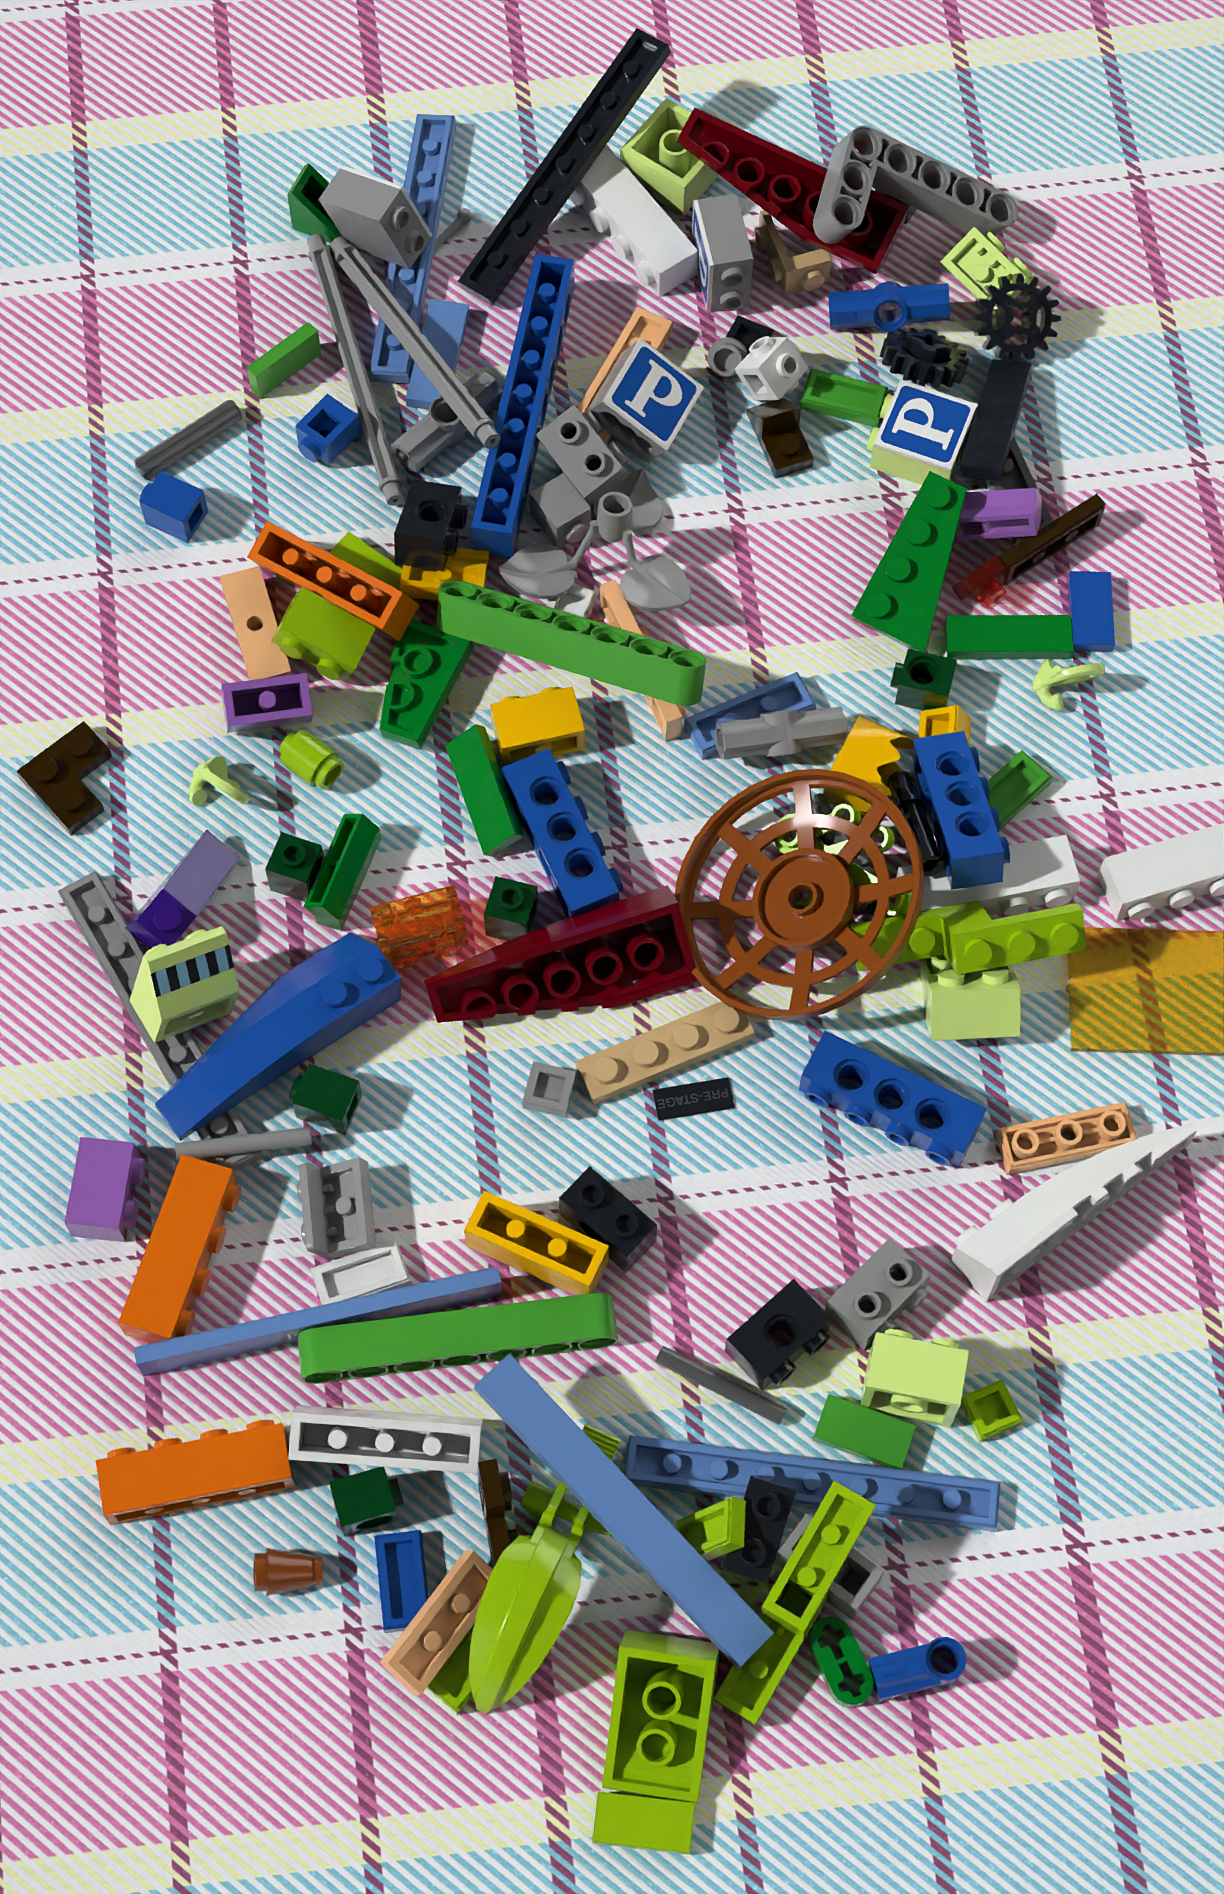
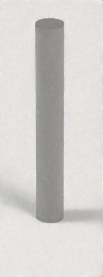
M310 1127L182 1142L175 1143L177 1161H179L181 1154L200 1159L312 1145V1134Z

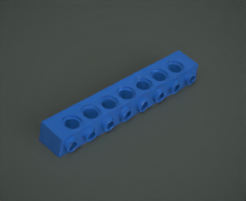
M535 254L495 422V430L500 435L501 440L497 446L488 451L471 524L472 550L489 551L491 556L510 559L515 553L540 443L535 434L543 429L575 289L573 259Z

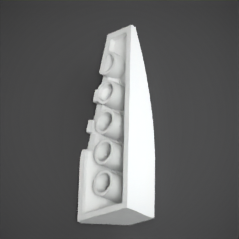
M1190 1123L1146 1135L1108 1149L1060 1172L1026 1193L1014 1203L1010 1199L1003 1201L989 1214V1217L992 1219L981 1229H978L975 1225L971 1226L955 1240L954 1243L957 1247L951 1262L984 1301H989L1186 1148L1195 1136L1197 1128Z

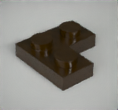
M83 721L16 772L19 779L68 834L72 836L105 811L101 801L82 782V779L109 760L112 754L107 745Z
M497 1459L478 1462L477 1483L493 1568L502 1552L518 1537L516 1528L507 1530L505 1512L512 1510L511 1500H513L508 1471L499 1473Z

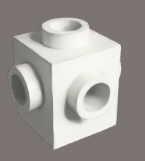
M764 336L750 346V353L734 369L754 400H779L783 395L790 393L797 387L798 379L808 370V366L800 356L799 347L789 337Z

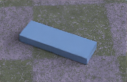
M430 299L422 334L427 337L455 373L470 313L469 304ZM414 362L406 394V406L429 410L432 401L441 395Z
M795 672L684 719V727L703 760L719 753L715 743L716 723L759 718L762 713L797 709L798 712L816 710V704L799 673Z

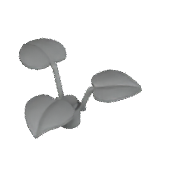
M643 469L629 474V477L595 501L594 516L596 520L590 521L589 530L571 561L567 562V555L561 548L549 543H536L520 549L505 564L499 566L503 579L518 592L536 599L557 598L565 595L574 587V576L570 570L577 568L595 534L599 533L608 542H618L622 539L625 541L629 564L633 569L623 574L620 588L622 595L631 605L648 611L681 608L688 604L691 596L688 579L675 562L660 555H651L640 564L636 558L632 534L643 533L656 527L660 523L663 513L660 498L650 485Z

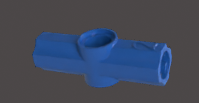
M886 281L880 283L874 289L828 293L830 330L876 326L882 331L892 332L903 327L904 324L950 320L948 283L902 287L896 282ZM886 303H894L898 305L896 308L892 310H885L881 308V306Z

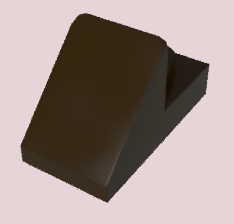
M786 398L748 408L746 411L774 478L811 468L814 461L799 426L801 409L797 404Z

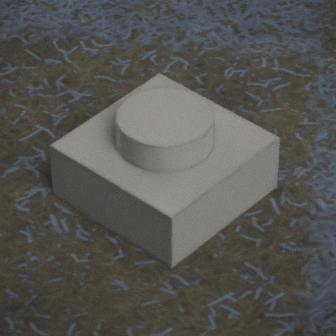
M533 1061L522 1107L566 1118L576 1081V1071Z

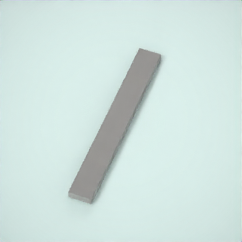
M94 871L58 890V893L171 1088L203 1055V1052L190 1030L156 1043L152 1040L130 1003V997L145 953L136 937L125 928L128 925L98 872ZM235 1107L196 1131L200 1140L250 1134ZM261 1151L216 1156L211 1157L214 1164L233 1169L235 1172L262 1157Z

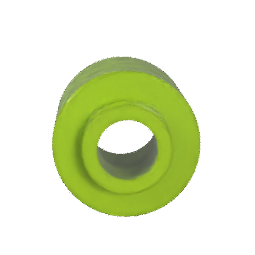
M306 729L288 734L279 748L281 753L280 763L311 787L319 786L321 789L326 790L336 782L342 773L344 763L338 759V753Z

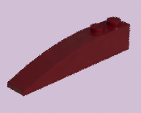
M695 107L677 139L678 144L803 241L874 274L886 262L902 231L909 207L871 189L861 224L838 243H824L814 232L813 219L827 168Z
M668 885L582 912L531 931L464 960L424 980L437 1023L488 1019L494 1018L495 1014L517 1013L518 1016L534 1015L536 1011L560 1009L561 1012L579 1011L578 1007L600 1005L602 1009L615 1008L697 982L698 980L691 973L696 968L678 901Z

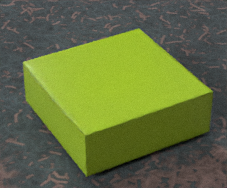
M1003 1379L961 1398V1406L979 1443L1019 1426L1023 1422Z

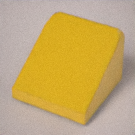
M959 705L920 711L918 738L964 731L970 747L971 718Z

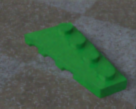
M929 471L851 614L852 620L910 649L927 652L932 625L938 609V601L943 582L946 578L948 562L967 496L966 488Z

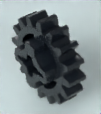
M1015 273L1012 283H1010L1006 276L998 277L999 288L993 285H986L984 289L989 295L988 298H976L975 303L982 307V312L972 315V320L981 321L982 327L974 331V335L986 336L987 340L982 345V348L990 350L996 347L995 358L1003 359L1007 352H1009L1010 361L1019 362L1021 353H1023L1027 360H1032L1035 358V347L1041 351H1046L1049 348L1044 339L1046 337H1057L1058 333L1051 328L1052 322L1061 321V316L1052 314L1051 309L1056 307L1059 301L1046 298L1051 290L1049 285L1042 286L1039 289L1036 288L1038 277L1030 276L1026 283H1024L1023 274ZM1020 290L1028 293V295L1020 301H1015L1006 293ZM993 309L996 310V324L994 326L992 325ZM1040 310L1041 322L1040 326L1038 327L1037 312ZM1011 311H1022V314L1019 316V320L1022 322L1021 325L1010 324L1014 319ZM1014 334H1017L1026 343L1010 345L1005 343V341Z
M900 328L896 329V333L888 332L880 352V357L883 358L882 364L891 366L890 372L892 374L904 375L903 380H911L912 383L924 387L930 383L934 388H939L941 383L949 388L953 386V383L960 384L962 378H964L969 359L965 358L966 351L957 349L958 343L945 341L946 336H938L937 331L925 328L923 332H918L914 328H910L908 332Z

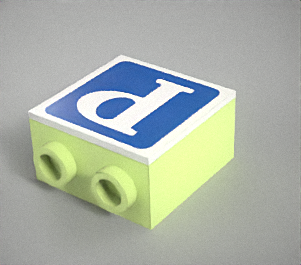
M900 379L894 396L887 394L880 413V418L884 419L881 427L874 426L866 448V450L872 451L870 468L920 485L923 484L929 471L952 481L970 434L977 404Z

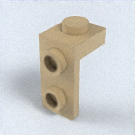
M765 210L760 211L759 227L754 229L755 240L759 250L766 251L769 258L767 265L770 277L773 282H779L784 296L804 290H816L822 285L829 284L832 261L829 253L823 249H818L788 257L771 215Z

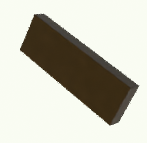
M1096 493L1038 530L1037 536H1029L999 555L994 573L995 578L1002 586L1007 585L1098 527L1106 503Z

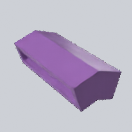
M1036 488L967 492L955 541L1037 536L1041 522V494Z

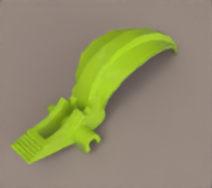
M585 1424L582 1431L612 1461L621 1439ZM530 1481L520 1506L540 1519L533 1535H519L502 1552L490 1574L482 1595L471 1636L468 1666L469 1683L476 1710L487 1714L490 1710L509 1701L519 1692L540 1667L556 1642L572 1611L580 1588L582 1563L574 1553L584 1531L612 1536L597 1519L591 1517L592 1514L583 1504L580 1506L564 1499L568 1488L561 1481H559L557 1488L554 1490L535 1481ZM556 1516L573 1523L569 1536L550 1529Z

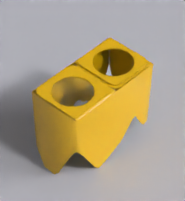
M858 716L830 770L844 772L865 780L886 796H890L891 791L886 786V781L891 774L902 771L895 763V761H899L901 758L896 748L914 749V740ZM823 788V794L828 803L835 806L839 804L854 806L863 817H865L872 806L864 798L846 791Z

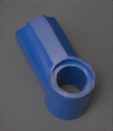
M939 1637L928 1644L868 1659V1666L874 1681L873 1688L878 1702L933 1687L941 1688L953 1685L962 1675L967 1663L966 1652L963 1646L955 1639L949 1637ZM937 1651L948 1652L955 1660V1670L949 1674L937 1672L931 1665L930 1656L932 1653Z

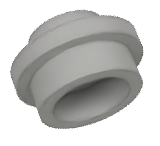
M731 337L720 338L712 344L708 351V365L716 375L722 378H733L738 376L734 369L748 354L745 346L739 340Z

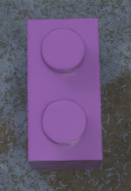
M307 673L225 683L221 686L227 733L307 723L312 720L313 711Z
M80 1137L64 1222L72 1237L118 1242L126 1241L128 1228H134L137 1220L138 1204L137 1201H133L135 1185H142L145 1175V1159L140 1158L134 1142Z

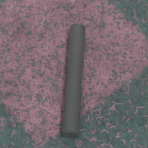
M665 1346L661 1348L655 1363L780 1425L787 1411V1408Z

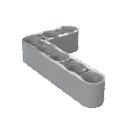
M862 125L852 130L835 145L832 151L813 219V228L817 237L824 243L836 244L861 224L872 187L966 233L975 227L983 236L989 231L996 236L1014 223L1018 216V208L1013 198L1008 194L872 127Z

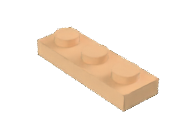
M465 1550L380 1662L412 1695H421L475 1623L478 1607L493 1569L474 1550Z

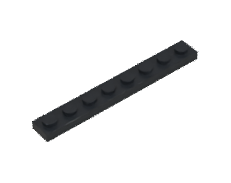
M638 28L635 29L459 278L458 283L462 289L491 306L495 304L671 54L667 43Z

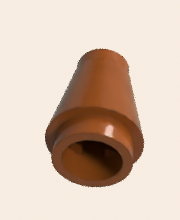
M266 1548L265 1553H254V1592L266 1591V1596L311 1587L312 1585H322V1557Z

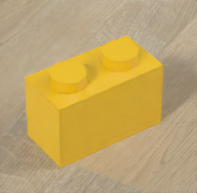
M573 686L567 688L549 687L542 690L539 694L526 697L508 696L501 699L498 703L490 704L492 727L503 767L547 749H550L553 756L585 750V728Z

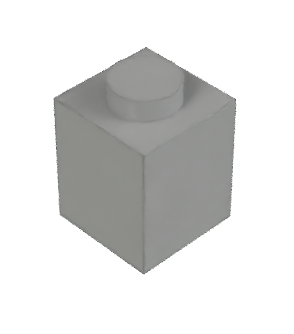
M564 473L529 492L530 514L555 546L560 548L567 543L573 544L586 536L591 521V507Z

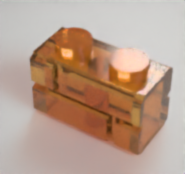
M454 885L369 907L379 950L395 968L411 967L419 962V958L436 954L438 957H450L459 953L463 946L469 945L467 928Z

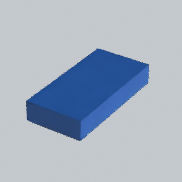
M1069 571L1067 578L1068 600L1074 651L1113 652L1115 635L1111 572Z
M421 1530L374 1536L384 1633L404 1631L429 1598Z

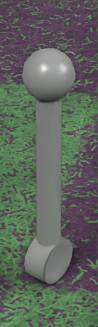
M462 208L458 211L457 218L435 240L434 252L462 224H467L471 221L472 213L469 209Z

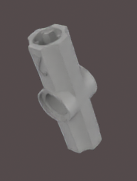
M478 371L464 383L471 397L475 398L486 414L500 403L503 390L497 384L496 379L487 371L484 373ZM439 396L430 404L429 413L392 443V452L396 455L400 464L409 472H418L445 448L460 445L465 440L468 429L443 397ZM452 420L453 422L444 423L443 421Z
M832 707L798 712L797 709L762 713L759 718L723 721L722 723H716V749L719 752L720 759L725 760L765 754V757L801 753L804 748L839 745L846 740L848 733L847 719L842 707Z

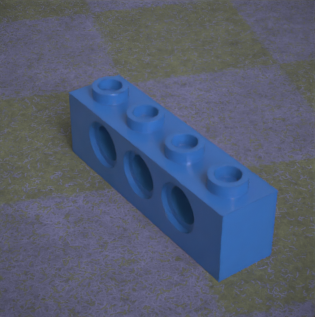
M964 731L914 739V772L921 795L927 805V814L940 855L944 860V868L951 890L1003 882L1004 864L1010 863V850L1007 838H1000L998 834L1000 831V821L997 808L995 806L989 807L988 804L990 792L987 778L985 776L979 777L978 774L980 771L978 751L976 747H969Z
M550 749L502 767V775L515 812L566 918L619 901V893L623 891L621 879L614 867L608 869L602 856L606 855L603 842L597 831L590 833L585 823L588 820L587 810L580 796L573 798L568 788L571 780L563 761L556 762ZM543 797H552L557 800L551 805H542L537 802ZM561 832H568L574 835L568 841H560L554 836ZM577 868H587L592 873L586 877H577L571 872Z
M824 1031L801 1075L799 1091L803 1092L810 1102L821 1107H828L830 1105L845 1112V1117L857 1125L864 1127L871 1125L884 1131L885 1136L898 1145H913L925 1151V1155L933 1162L943 1166L952 1164L958 1168L983 1121L987 1109L827 1031ZM844 1077H852L860 1083L861 1087L855 1090H848L840 1085L839 1080ZM886 1096L894 1097L900 1102L901 1107L887 1109L880 1104L879 1099ZM923 1116H933L940 1121L941 1127L928 1129L921 1124L919 1119Z

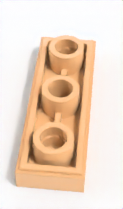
M260 566L219 576L249 680L292 675L286 654L280 650L278 645L271 642L278 626Z
M1126 1102L997 1128L995 1133L1007 1175L1091 1158L1103 1151L1137 1139ZM1066 1132L1071 1134L1074 1140L1069 1141L1064 1139L1061 1136V1133Z

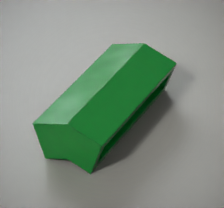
M364 814L343 815L303 906L315 916L316 923L342 931L381 841L380 828Z

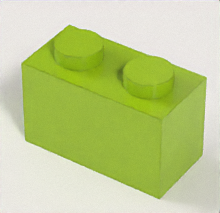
M302 586L289 604L271 642L278 645L280 650L287 656L294 659H303L316 666L317 671L321 675L332 680L339 679L345 682L356 669L376 628Z

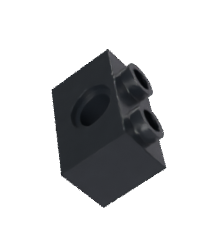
M413 479L394 532L395 565H406L414 568L444 572L448 557H455L459 542V533L457 531L458 529H464L467 522L468 505L462 504V487Z
M591 1166L559 1197V1214L581 1234L608 1245L609 1259L625 1273L657 1241V1224Z
M793 1279L726 1339L725 1352L762 1391L772 1382L779 1386L796 1370L797 1367L793 1363L802 1354L807 1352L810 1356L814 1355L830 1339L827 1332L829 1331L832 1318ZM775 1330H785L791 1334L794 1341L788 1346H777L772 1343L769 1334Z
M754 1475L750 1476L743 1498L746 1501L744 1547L727 1553L722 1569L768 1584L796 1489Z

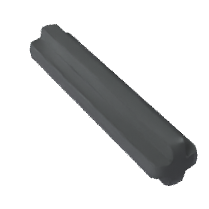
M227 400L140 455L134 461L138 473L145 480L150 479L238 423L242 419L239 407L233 400Z

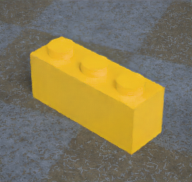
M485 1190L464 1229L467 1247L573 1295L594 1293L609 1262L608 1245Z

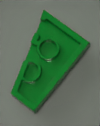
M410 621L400 641L396 640L395 647H392L390 659L392 669L389 684L386 685L379 727L383 738L419 750L421 749L474 649L472 641L446 634L436 627L421 622Z

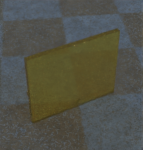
M1085 927L1086 950L1068 954L1069 984L1066 986V991L1069 993L1071 1051L1224 1056V931Z

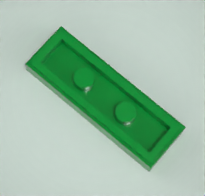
M946 615L945 636L948 658L1072 659L1074 649L1071 615Z
M475 724L446 744L445 747L483 855L494 857L523 838L524 834L486 728Z

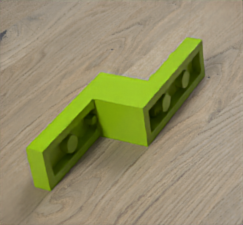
M977 900L920 911L915 929L902 954L893 965L945 955L956 974L961 975L1086 950L1083 909L1076 903L992 920ZM907 914L885 919L877 939L871 946L880 956L884 957L893 945ZM871 921L850 925L851 931L862 939ZM859 960L855 963L858 971L869 970Z
M833 1481L762 1605V1615L760 1618L774 1634L739 1669L734 1665L732 1666L714 1697L715 1702L751 1724L757 1725L827 1602L828 1591L873 1514L876 1504Z

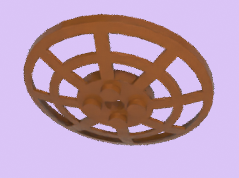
M824 769L795 770L771 776L747 787L729 799L716 811L696 835L683 859L676 881L674 897L680 907L696 968L691 973L707 991L727 1006L749 1016L769 1020H800L819 1016L848 1004L868 991L889 971L902 954L915 929L922 906L924 889L922 854L915 833L904 814L883 792L860 778L844 772ZM827 788L846 791L864 798L872 803V806L859 826L837 816L813 814L811 789ZM793 791L795 817L787 818L771 825L756 835L751 841L732 826L742 815L760 803ZM885 816L895 824L904 839L912 863L911 874L890 879L885 857L872 839L873 834ZM815 829L836 831L850 837V839L837 856L834 857L825 851L815 848ZM797 832V850L787 852L774 861L762 852L766 846L777 839ZM721 838L738 855L724 878L719 902H693L701 869L712 848ZM864 849L873 863L877 875V883L855 887L848 868ZM750 864L761 874L754 888L752 900L734 901L738 883ZM805 891H812L813 899L811 903L804 909H795L796 898ZM912 892L905 922L893 945L885 956L882 957L871 946L885 923L890 906V898ZM877 901L873 919L861 939L847 927L853 916L855 905ZM754 918L758 928L764 934L747 952L744 951L737 938L733 919ZM693 919H718L723 942L732 958L736 961L716 978L708 970L699 953L693 932ZM836 940L849 952L834 964L813 972L814 950L825 947ZM777 947L796 952L794 974L774 972L759 964ZM858 960L870 970L862 980L841 994L816 1005L808 1006L811 985L819 984L838 976L852 967ZM748 973L768 984L793 987L789 1009L757 1006L737 997L728 989Z

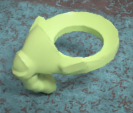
M1048 658L1041 664L1038 673L1034 676L1032 689L1047 708L1062 711L1064 704L1061 694H1051L1050 688L1098 678L1105 674V666L1103 663H1093L1060 668L1058 665L1055 666L1052 660Z
M212 757L207 762L200 763L192 773L193 778L189 786L190 802L195 806H201L207 799V792L202 789L206 782H209L243 805L247 804L251 799L250 796L240 789L239 782L228 778L227 762L223 757Z

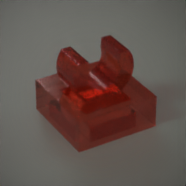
M994 555L954 585L952 590L961 601L975 593L979 603L986 609L1006 594L1002 584L993 578L1006 567L997 555Z

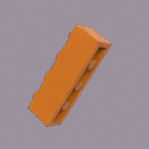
M269 521L265 523L247 558L264 570L300 589L302 586L397 641H400L419 607V604L404 592Z
M181 1154L118 1321L124 1335L149 1343L190 1335L195 1320V1313L191 1312L197 1295H204L210 1280L211 1272L207 1269L212 1253L218 1254L220 1252L226 1235V1228L222 1227L228 1211L232 1213L235 1211L240 1199L241 1187L237 1186L238 1182L233 1169Z
M259 1420L246 1425L247 1430L228 1433L227 1429H214L200 1434V1439L182 1443V1440L179 1438H170L154 1443V1449L136 1452L135 1448L127 1447L108 1452V1458L96 1460L104 1517L110 1525L296 1488L292 1461L288 1460L289 1443L283 1423L274 1424L273 1420Z

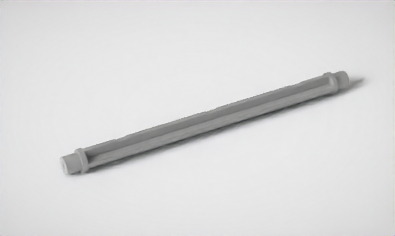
M314 234L307 239L309 247L308 257L313 263L379 479V490L381 493H384L388 505H398L404 501L402 492L403 481L398 475L331 258L332 251L326 245L323 235Z
M343 237L335 238L330 245L331 250L335 254V260L351 281L358 286L360 292L475 440L481 441L487 449L497 446L501 437L495 430L494 422L475 398L471 397L464 384L427 337L420 332L419 327L382 280L375 275L371 266L356 247L349 244Z

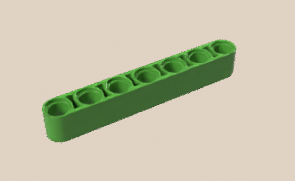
M451 580L443 582L439 586L436 627L446 634L676 705L691 706L699 703L702 699L706 658L696 651L468 582Z
M590 1293L317 1327L299 1332L297 1339L301 1381L317 1384L502 1361L508 1354L514 1359L599 1349L616 1344L618 1342L612 1295L608 1293Z

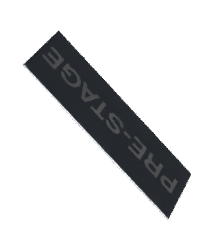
M728 1077L652 1090L658 1121L735 1108Z

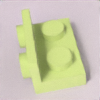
M975 227L940 261L976 298L987 299L989 296L984 289L986 285H993L999 288L998 277L1006 276L1010 283H1012L1013 275L1015 273H1022L1024 283H1026L1032 275V272L1017 257L1010 262L1001 253L1006 247L990 231L983 236ZM1014 290L1006 294L1015 299L1022 291ZM993 309L992 314L996 317V310Z

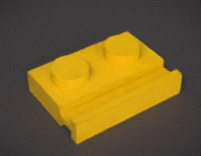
M457 548L455 557H448L443 572L403 565L399 584L400 591L410 598L438 600L439 586L446 581H464L485 587L487 568L489 566V551Z

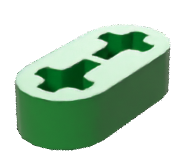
M831 1616L820 1619L815 1623L809 1635L808 1643L813 1658L834 1701L846 1708L860 1707L868 1700L873 1691L874 1681L871 1671L847 1623L840 1618ZM829 1628L832 1634L840 1632L843 1636L838 1643V1650L842 1658L836 1660L829 1646L821 1648L818 1644L823 1637V1629ZM843 1665H846L852 1678L861 1677L864 1682L858 1689L859 1696L853 1697L850 1691L841 1692L839 1686L844 1681V1675L840 1669Z

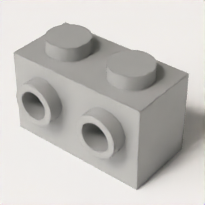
M573 404L535 435L589 506H592L596 500L629 477L622 467L628 460L613 441L607 446L598 436V433L603 428L592 413L587 410L581 414Z
M889 1238L827 1300L825 1312L839 1328L865 1350L873 1342L876 1332L885 1334V1330L897 1328L898 1324L894 1320L904 1309L912 1313L921 1305L929 1294L925 1288L930 1274Z

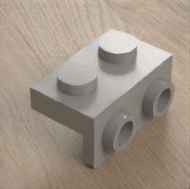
M357 1157L322 1168L310 1163L299 1165L300 1180L297 1183V1193L302 1202L303 1212L301 1237L307 1251L331 1260L375 1248L376 1238L368 1161Z

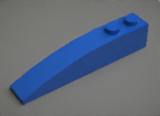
M349 932L279 976L155 1103V1108L180 1141L400 1001L401 977L376 945Z

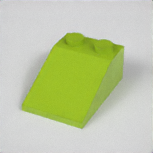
M625 1630L619 1646L602 1788L698 1803L720 1650L714 1643Z

